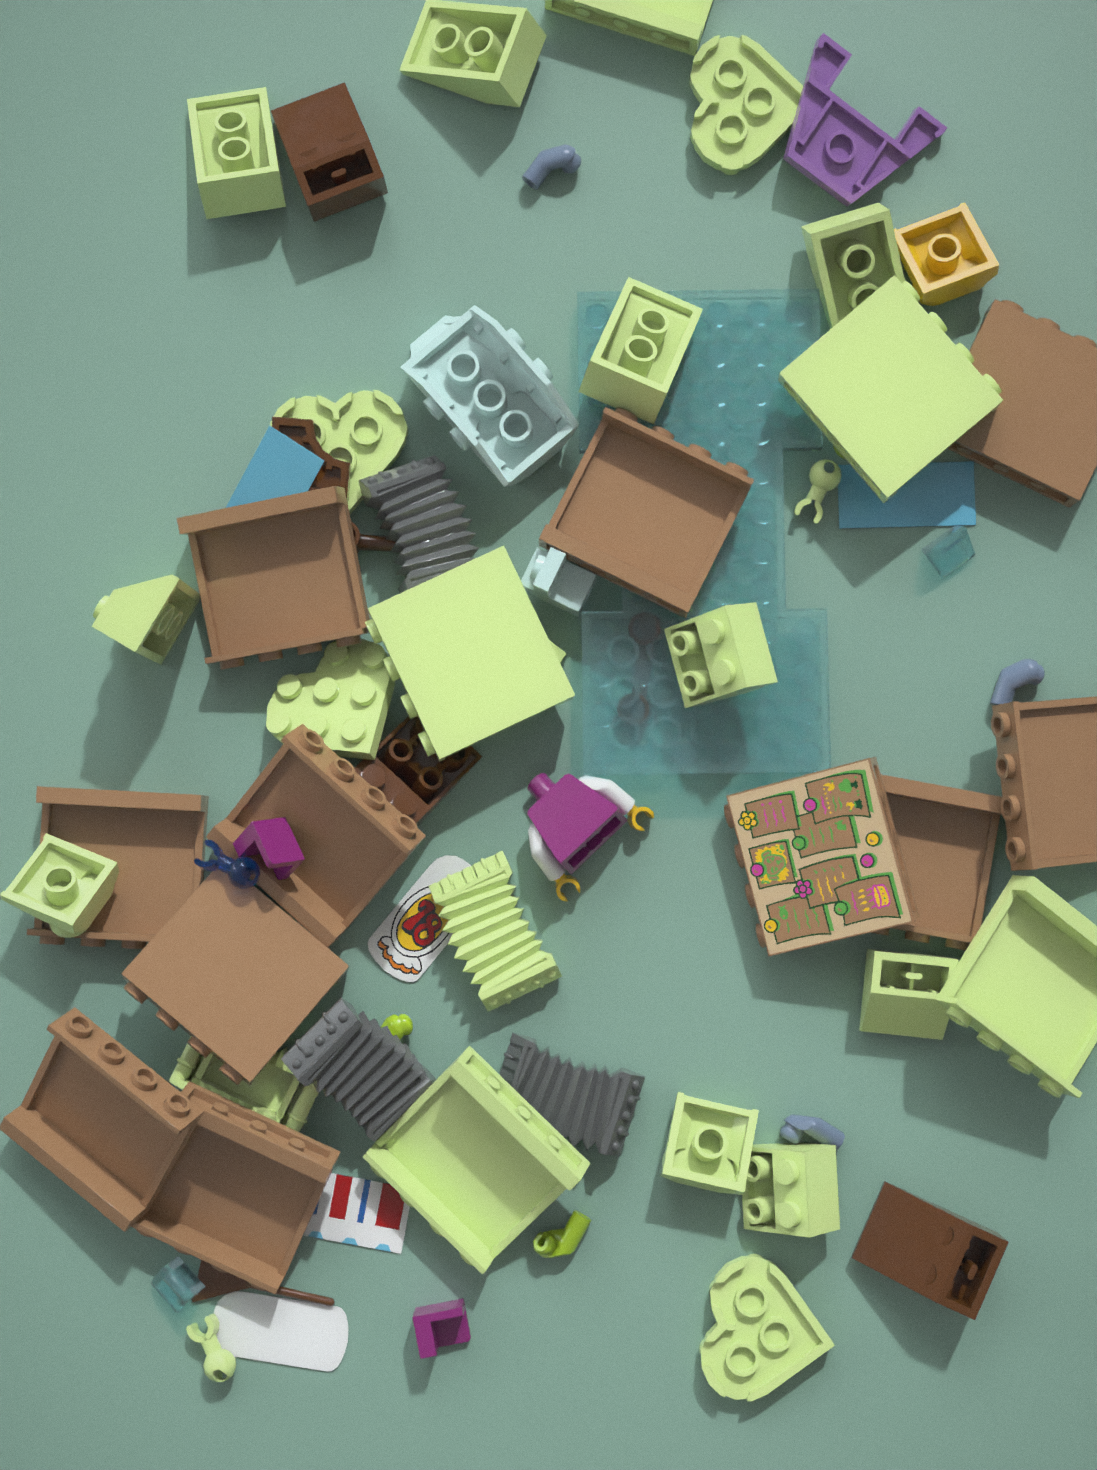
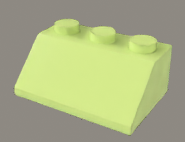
M174 575L114 589L109 597L104 596L97 604L93 613V617L96 620L92 627L132 651L161 665L201 599L200 593Z

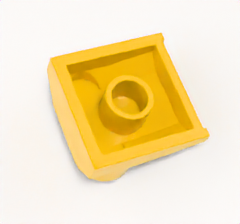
M965 202L943 213L898 230L894 229L900 259L912 282V286L920 296V301L918 302L921 304L936 306L977 291L998 274L999 263Z

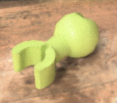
M828 459L819 460L814 463L809 473L812 486L806 499L801 500L795 506L794 515H799L802 507L814 500L816 515L812 521L815 524L819 523L823 515L821 503L826 492L836 488L841 480V469L838 464ZM830 462L834 465L832 473H827L824 470L825 463Z
M210 1314L204 1319L208 1326L206 1333H202L199 1330L197 1323L188 1325L186 1330L190 1339L201 1343L206 1354L203 1364L205 1375L212 1381L224 1382L234 1374L236 1359L231 1351L221 1348L216 1336L219 1331V1320L215 1314Z

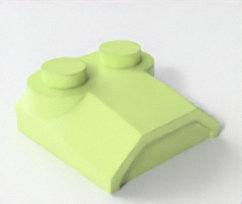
M46 833L42 843L6 891L3 890L0 897L1 900L49 923L51 930L56 935L64 938L76 937L89 928L111 897L119 874L118 864L113 860Z
M678 1092L666 1149L662 1157L660 1176L679 1184L719 1193L742 1195L745 1192L759 1110H746L684 1095V1093Z

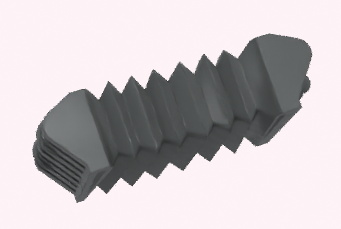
M435 455L418 461L412 460L409 464L384 472L378 471V474L359 480L365 505L379 510L374 520H384L379 529L389 530L386 540L396 542L390 552L400 553L394 561L395 564L402 566L395 575L405 577L398 588L399 594L475 559L472 557L479 549L469 545L477 534L466 531L472 520L461 517L467 505L454 503L460 492L447 490L453 479H441L446 466Z
M340 998L327 1012L322 1014L323 1016L300 1039L295 1041L296 1043L281 1060L301 1084L308 1086L313 1083L318 1093L323 1090L326 1097L332 1094L336 1103L341 1101L344 1110L347 1111L349 1109L358 1125L363 1127L367 1137L375 1142L436 1079L418 1062L407 1044H402L397 1035L393 1036L387 1026L381 1028L375 1018L369 1021L364 1011L357 1014L352 1004Z
M512 1033L507 1051L503 1054L505 1057L499 1075L565 1139L568 1137L573 1147L583 1140L586 1151L595 1143L599 1153L620 1156L625 1139L629 1136L628 1130L637 1102L641 1099L639 1096L645 1076L624 1068L609 1074L606 1065L599 1072L596 1064L587 1070L584 1062L574 1067L570 1057L562 1063L560 1053L551 1057L549 1046L540 1052L536 1039Z

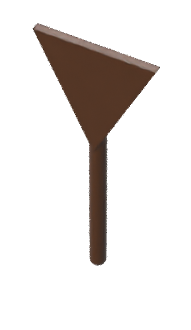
M201 1260L192 1302L247 1288H256L252 1287L249 1282L233 1274L220 1272L214 1269L211 1264ZM280 1286L276 1292L278 1295L326 1306H333L335 1304L333 1298Z

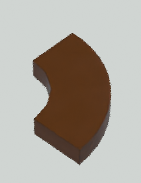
M272 417L273 428L325 460L308 491L331 486L344 487L348 504L351 464L334 459L321 448L316 439L314 421L311 419Z

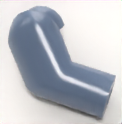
M567 144L545 149L538 154L523 174L522 179L528 186L537 190L552 170L562 168L565 173H574L581 165V157L575 153L574 147Z
M1023 659L1005 667L999 674L990 704L994 706L1012 702L1017 688L1027 684H1040L1045 675L1044 668L1033 659Z
M795 1114L784 1119L786 1123L780 1130V1135L794 1144L800 1143L805 1133L822 1144L836 1145V1150L840 1148L845 1138L842 1131L821 1118Z

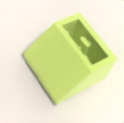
M756 602L725 605L664 629L685 708L745 694L778 682Z
M867 949L859 1031L943 1040L949 1018L945 1015L948 1009L935 999L958 964V959Z
M805 1142L798 1144H753L745 1192L742 1194L744 1229L808 1238L840 1230L836 1145Z

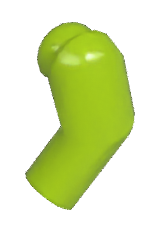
M574 1210L564 1228L538 1233L534 1237L533 1248L544 1258H555L572 1254L592 1220L583 1213Z

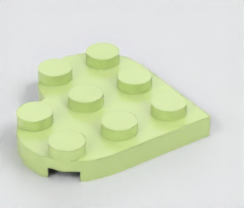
M720 35L713 37L704 43L695 55L689 79L693 94L700 102V106L694 114L690 133V140L695 151L703 162L716 170H721L726 175H735L740 170L748 169L757 163L792 128L803 85L760 44L745 35H741L740 38L733 36L720 38Z
M365 390L357 393L350 392L336 403L320 395H316L317 397L304 396L298 399L295 397L290 398L277 409L273 417L313 420L316 439L321 448L334 459L351 464L348 501L349 514H351L363 500L359 480L378 474V471H387L397 460L406 444L408 426L402 409L392 397L379 390H373L374 392Z
M361 639L362 643L337 648V643L334 641L325 648L324 657L321 659L315 672L283 676L278 681L277 690L273 693L267 706L266 727L269 732L284 744L281 739L301 724H304L308 729L317 732L324 740V743L339 757L375 760L395 687V681H392L382 660L388 657L384 648L379 644Z
M759 1254L740 1256L727 1262L718 1271L709 1286L710 1307L717 1322L709 1329L701 1341L699 1351L701 1354V1367L708 1384L720 1396H728L734 1400L747 1399V1401L761 1398L835 1346L785 1273L774 1262L765 1259Z

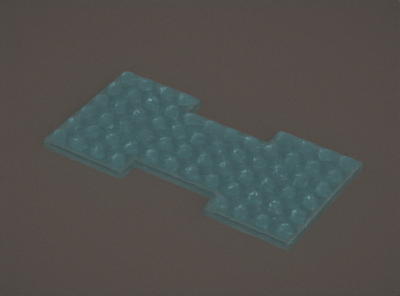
M819 289L662 291L703 310L654 424L638 418L637 422L650 429L653 426L662 427L675 436L674 441L687 447L690 444L701 446L712 454L711 459L723 465L726 462H732L743 467L749 472L748 477L754 479V482L686 619L621 587L622 611H581L583 776L814 773L831 768L827 608L786 609L783 451H821L823 449V433L778 382L779 373L821 338ZM622 291L577 292L578 391L590 359ZM578 392L579 454H584L602 420L605 407L613 411L616 408ZM756 602L778 682L745 694L685 708L664 629L725 605ZM656 626H657V627H660V633H659V635H658Z

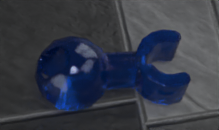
M205 840V845L214 850V855L218 860L211 859L204 862L196 858L194 863L205 871L218 869L226 873L230 883L239 889H247L257 883L260 876V867L254 859L249 857L233 859L225 855L217 843L212 840ZM252 874H256L254 880L249 881V877Z

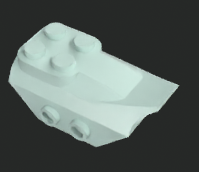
M474 305L462 316L452 317L445 315L410 344V359L401 366V369L427 397L423 404L433 417L438 421L444 417L453 427L449 434L460 448L466 451L470 447L504 487L513 486L529 477L559 452L575 433L579 423L550 380L553 378V375L547 366L539 358L532 361L523 351L527 346L518 333L512 328L506 331L497 320Z

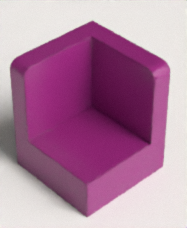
M286 817L253 821L233 842L239 857L261 854L266 866L273 868L278 880L287 879L305 860Z
M464 1298L415 1307L412 1318L420 1359L437 1356L439 1347L470 1341L471 1333Z

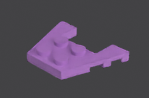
M822 33L814 45L783 160L847 207L942 135L947 127L918 106L913 110L895 139H893L830 91V87L852 54L825 33Z

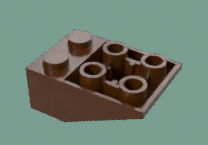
M345 82L271 110L314 222L388 193L384 175Z
M408 716L379 744L375 760L363 759L355 767V772L371 786L380 789L386 796L387 801L402 814L412 818L417 826H419L483 756L472 746H469L445 757L440 762L436 754L428 757L418 736L419 733L425 730L418 716L412 719Z
M884 1181L851 1258L926 1298L975 1320L1009 1242L996 1231Z

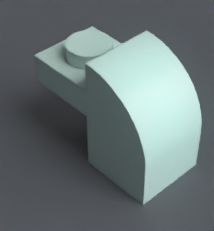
M552 547L549 552L536 548L521 582L524 589L534 596L579 617L596 583V575L567 562L566 554Z

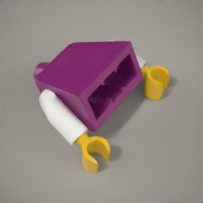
M540 773L530 781L527 790L537 800L527 812L532 821L528 829L531 855L550 881L556 882V893L562 901L568 900L565 894L561 892V886L565 883H573L580 893V884L572 874L627 821L631 828L645 831L643 827L636 823L637 813L643 811L649 818L654 819V812L650 808L635 806V800L616 783L608 779L588 775L577 779L568 773L555 784L545 773ZM567 870L571 875H565V871Z

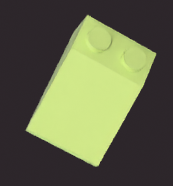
M426 0L399 71L403 75L487 104L520 107L547 35L527 8Z
M266 87L187 99L197 184L206 219L286 207Z
M880 203L801 226L810 267L829 329H832L894 275L901 283L905 281L890 210Z
M628 277L590 359L578 392L612 407L625 409L636 417L654 424L703 309Z

